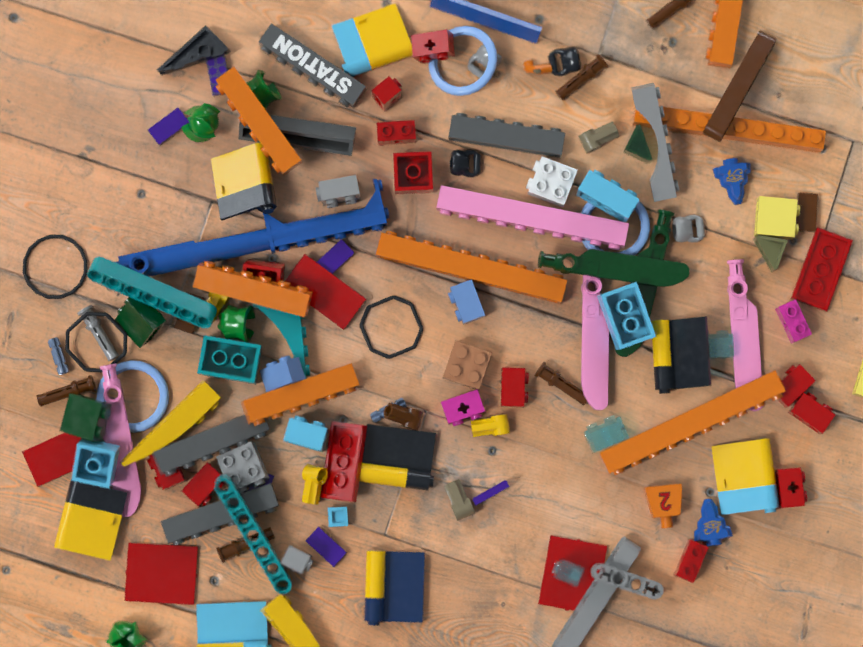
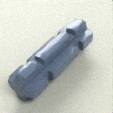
M56 337L48 340L49 347L52 348L51 353L54 363L58 366L56 368L58 374L68 373L69 369L68 365H65L66 359L62 347H59L61 345L59 338Z
M403 398L396 400L394 403L405 408L407 406ZM386 406L370 414L374 423L380 421L382 417L384 418L383 412Z

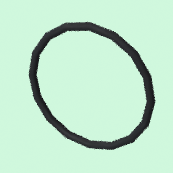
M48 235L37 239L28 248L23 259V275L27 285L36 294L47 299H62L74 294L82 286L87 275L88 260L83 248L75 240L64 235ZM50 238L64 239L71 242L80 251L84 261V273L79 284L70 292L62 295H47L38 291L30 283L26 272L27 259L31 250L40 242Z

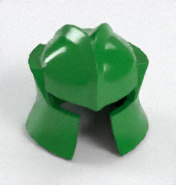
M257 70L253 79L246 83L266 110L272 102L281 100L282 97L274 82L269 85L263 80L265 72Z
M206 103L188 109L185 114L189 115L187 118L189 124L181 127L184 134L194 142H205L215 137V132L219 126L218 114L220 111Z
M228 305L227 309L219 314L218 319L220 322L217 327L221 330L225 339L237 338L246 343L250 342L254 331L246 329V319L256 318L253 307L250 305L238 308Z
M117 621L112 625L106 642L111 647H141L149 639L139 632L137 622Z

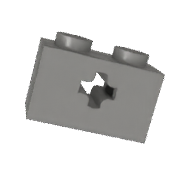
M289 546L281 564L303 574L304 571L308 572L313 561L310 560L311 555L293 546Z

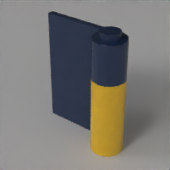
M366 551L364 621H368V625H379L380 622L384 621L423 623L425 553Z

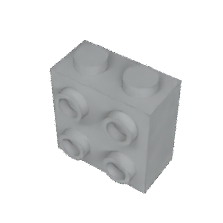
M356 175L318 182L319 187H316L318 202L322 201L323 206H327V208L337 207L338 203L346 202V205L355 204L357 200H360Z
M252 441L216 456L223 475H228L232 479L240 494L247 492L248 487L253 485L254 487H259L265 484V480L269 479L256 443Z

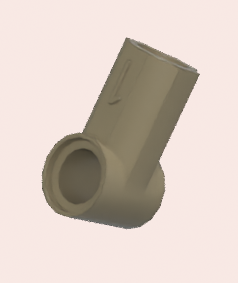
M612 121L595 130H588L578 137L586 153H590L599 149L603 144L618 138L619 133Z
M459 479L444 485L457 521L475 514L469 497L467 498Z

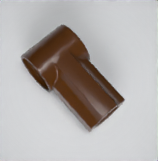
M388 403L383 414L385 419L418 431L423 412Z

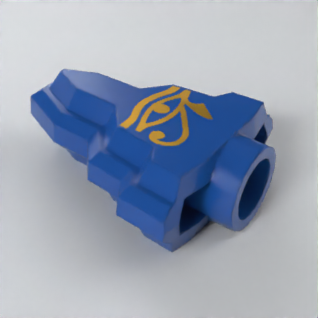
M738 158L723 160L722 166L712 168L714 177L719 179L721 187L727 189L728 197L734 205L742 204L745 194L744 185L748 182L751 165L750 163H739Z
M704 499L701 507V518L697 521V530L694 531V541H706V546L722 544V539L733 537L731 527L727 526L725 519L719 515L718 508L713 500Z

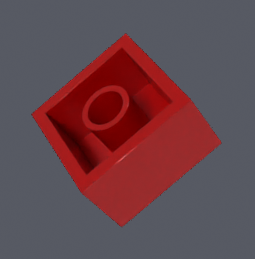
M432 152L393 153L395 194L433 193Z

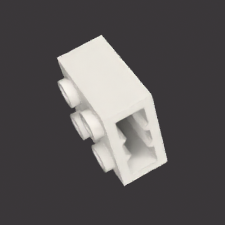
M542 156L540 161L536 160L532 171L536 172L534 178H529L527 183L528 195L563 208L577 169Z

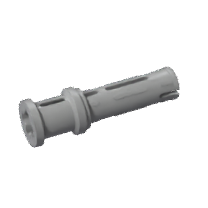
M89 305L77 313L78 316H82L86 312H94L92 310L93 306ZM88 315L83 320L86 324L85 328L92 332L108 362L115 359L119 354L101 327V319H98L97 316Z

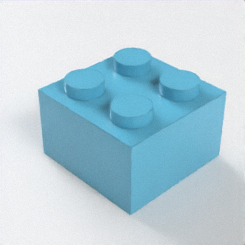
M295 416L294 419H289L284 441L323 452L329 430L325 428L326 425L324 423L314 421L313 424L307 423L306 418Z
M82 438L77 443L71 480L110 488L115 479L120 445L90 441Z

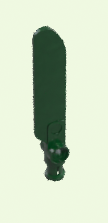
M658 209L657 224L653 227L649 247L637 256L664 260L671 232L669 228L670 222L675 213ZM657 234H661L664 237L663 244L655 242ZM638 284L650 318L657 286ZM642 342L620 350L615 349V352L619 356L627 357L633 354L641 346Z
M589 249L579 257L571 253L545 254L544 251H540L538 257V268L549 267L563 274L572 273L631 283L637 282V284L657 287H669L679 284L688 278L690 273L689 267L684 263ZM569 260L572 263V267L567 268L564 266L563 261Z

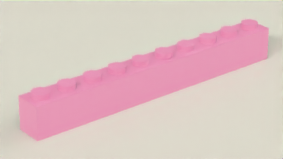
M442 185L436 207L437 211H440V214L445 216H451L452 213L459 215L458 218L470 220V217L477 218V221L480 223L488 224L491 221L496 222V225L500 227L511 225L520 231L531 229L534 230L533 233L545 235V232L551 233L552 237L563 239L564 236L571 237V241L582 243V240L590 241V245L601 246V244L609 245L608 248L613 250L624 248L629 223Z

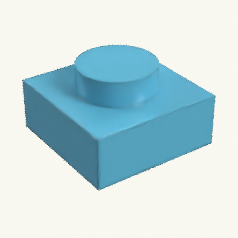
M347 507L328 508L329 527L348 526Z

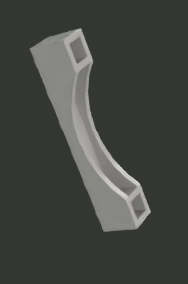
M654 83L631 87L636 110L648 120L657 138L658 158L655 170L650 178L654 202L676 198L679 186L678 181L673 180L672 173H676L674 161L670 162L669 160L672 150L670 143L666 144L665 136H668L667 125L662 124L661 118L665 117L663 106L658 104V99L661 98L659 87L655 88Z

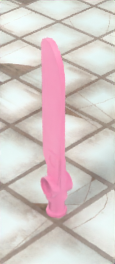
M744 259L727 261L730 272L727 292L729 294L735 389L762 377L757 308L747 299L748 287L742 267ZM734 284L741 286L742 291L740 294H736L733 291ZM751 407V408H749V410H750V411H759L762 407H760V408H758V409H756V410L754 409V407Z
M583 275V283L581 285V387L588 404L594 410H603L608 405L609 329L597 298L602 289L600 278ZM588 283H593L595 285L594 292L588 289Z
M117 363L100 366L104 377V398L106 403L112 404L110 409L111 415L107 420L106 434L103 439L106 443L120 445L116 474L112 485L114 490L127 492L122 517H129L136 511L140 502L141 484L136 462L126 466L120 463L133 449L123 389L120 379L117 378L115 368ZM111 388H115L118 391L117 398L109 396Z

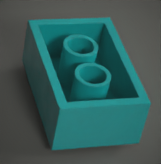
M204 335L197 374L256 385L263 347L258 344Z

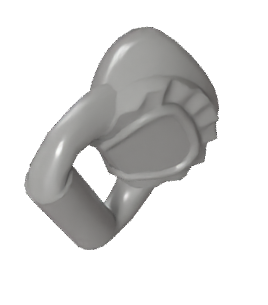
M484 44L469 59L467 65L468 70L479 79L484 72L472 63L478 61V63L487 68L488 53ZM498 53L496 67L501 63L502 57Z
M688 215L686 217L674 218L672 229L675 241L697 243L703 240L705 237L704 223L700 216ZM694 219L696 220L697 238L693 237L692 220Z

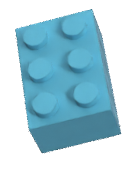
M589 170L579 186L576 196L617 220L627 223L639 202L637 194L629 189L625 191L620 188L621 185L612 179L610 181L606 180L601 172Z
M637 282L597 295L616 350L656 337Z

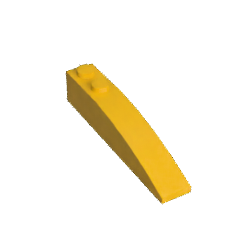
M201 381L120 463L123 466L129 465L174 441L195 423L197 425L201 423L206 417L204 414L209 409L212 411L219 405L218 400L221 397L205 381Z
M277 595L260 610L290 647H320L303 622L304 617L298 610L294 611L290 606L292 602L286 595Z

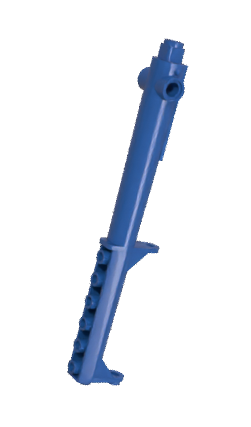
M373 179L375 193L365 208L288 223H281L269 214H263L266 229L197 243L189 241L118 256L119 261L115 263L151 277L196 267L201 262L204 263V261L218 262L270 249L271 253L274 254L277 249H279V252L290 250L291 246L298 245V248L309 246L310 242L316 241L317 244L327 242L329 238L335 237V240L346 238L348 234L354 233V236L365 234L367 230H373V232L381 231L387 226L386 219H389L388 209L383 207L380 191H383L381 180ZM139 265H145L143 269L137 270Z

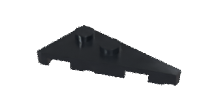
M205 25L164 62L157 71L161 75H165L229 54L231 51Z

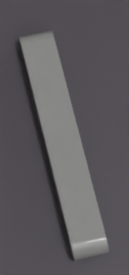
M623 537L605 564L627 572L638 556L641 547L628 538ZM601 568L598 574L599 577L600 575L609 577L610 573L603 571ZM616 573L614 575V582L620 583L623 575ZM594 579L555 639L552 647H579L617 587Z

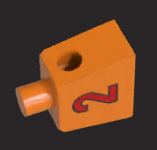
M682 484L645 487L644 493L651 517H660L662 529L673 528L672 516L681 514Z

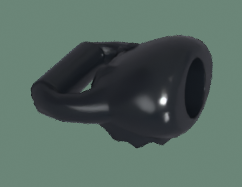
M576 47L555 49L548 55L549 64L552 66L551 73L554 76H564L581 69L580 56ZM555 54H560L561 67L563 69L558 72Z
M453 150L450 155V173L470 178L478 176L481 173L480 153L474 150ZM469 155H474L473 173L469 172Z

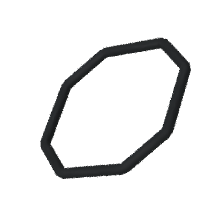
M390 296L368 305L360 321V329L369 350L387 359L415 349L423 332V326L413 303L397 296ZM395 299L411 307L419 327V332L413 346L388 355L373 349L363 324L371 308Z
M86 312L66 330L65 350L84 371L103 373L101 369L87 368L69 350L70 331L88 315L106 316L124 335L123 353L111 364L118 363L127 354V333L108 313Z

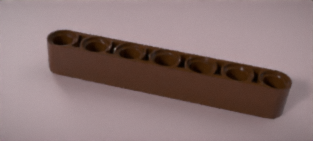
M762 31L758 32L703 131L704 135L721 142L773 49L777 38Z

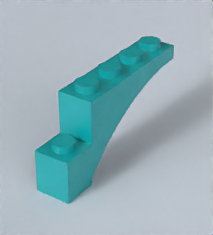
M253 304L254 310L259 309L281 331L292 351L293 357H299L305 379H307V376H311L310 365H306L305 357H309L308 346H304L303 338H307L306 326L302 327L301 320L305 319V317Z

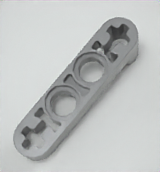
M597 563L591 568L592 577L600 582L651 599H659L663 594V586L654 580L603 563ZM602 568L603 571L610 573L609 577L605 575H600L599 577V574L596 573L597 569L601 570ZM616 573L623 575L621 583L617 584L614 582V575ZM634 579H639L641 586L635 590L632 588L631 583ZM647 587H655V591L652 593L647 590Z

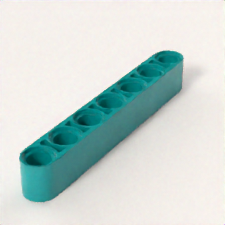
M95 257L87 272L88 278L95 283L204 329L211 327L217 313V308L211 303L103 257Z
M228 475L218 476L215 480V490L274 589L279 594L288 593L292 587L288 572L283 564H281L279 557L232 479ZM221 481H226L229 483V487L221 489L218 484ZM232 497L239 500V503L235 506L228 503V500ZM241 514H246L249 519L246 522H241L238 517ZM254 530L259 535L256 538H250L248 533ZM266 547L269 551L267 554L261 555L258 549ZM275 563L278 565V569L271 571L268 569V565ZM280 580H286L288 585L280 587L277 583Z

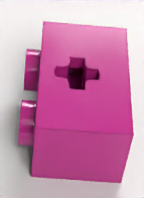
M796 299L775 309L791 344L812 334Z
M478 390L441 402L448 425L452 424L453 427L463 424V419L469 417L471 420L482 417L481 413L485 412ZM460 404H464V406L469 407V409L466 410V414H463L462 411H458V409L460 408Z

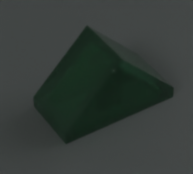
M638 124L623 152L649 164L653 159L641 125Z

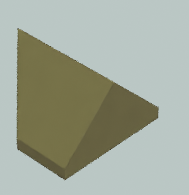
M762 235L756 236L753 241L770 271H775L778 269L788 240Z

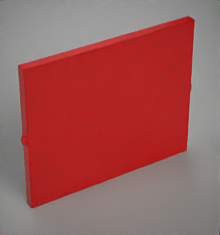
M550 535L538 604L562 608L566 611H574L594 581L591 575V568L597 563H605L607 546L584 542L580 539L573 540Z
M128 543L124 601L194 605L198 547Z

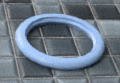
M460 26L449 30L453 34V38L469 35L479 39L486 47L488 64L479 80L471 85L459 87L447 83L439 73L438 60H431L429 62V72L436 86L442 91L456 96L470 95L483 88L492 78L497 64V51L489 35L476 27Z
M640 201L635 207L641 222L639 237L630 248L614 253L635 256L645 246L650 233V219L647 210ZM587 202L581 214L590 215L595 206ZM582 240L587 250L604 251L598 246L590 245V241Z
M137 360L118 363L117 367H115L117 375L127 370H139L150 375L159 388L160 397L155 412L142 422L129 423L130 433L145 431L158 423L165 414L169 404L168 385L158 369L148 363ZM102 377L97 388L96 399L106 402L103 389L104 377Z

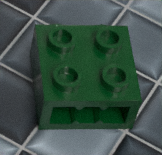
M128 297L124 301L125 305L117 311L118 316L115 318V321L126 331L134 343L141 348L155 337L166 322V319L156 308Z
M69 393L60 431L90 441L102 442L106 434V424L111 415L110 409L112 404L84 395Z

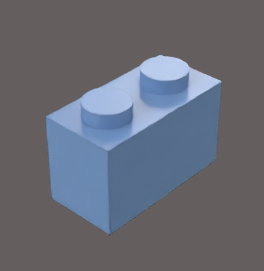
M472 279L450 287L451 292L448 293L451 304H456L457 310L455 315L458 322L462 321L463 325L485 317Z
M285 356L279 359V363L277 361L266 364L267 368L260 370L266 392L305 379L299 357L290 358V356Z

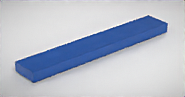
M431 0L430 7L535 44L538 42L542 29L540 26L465 0Z

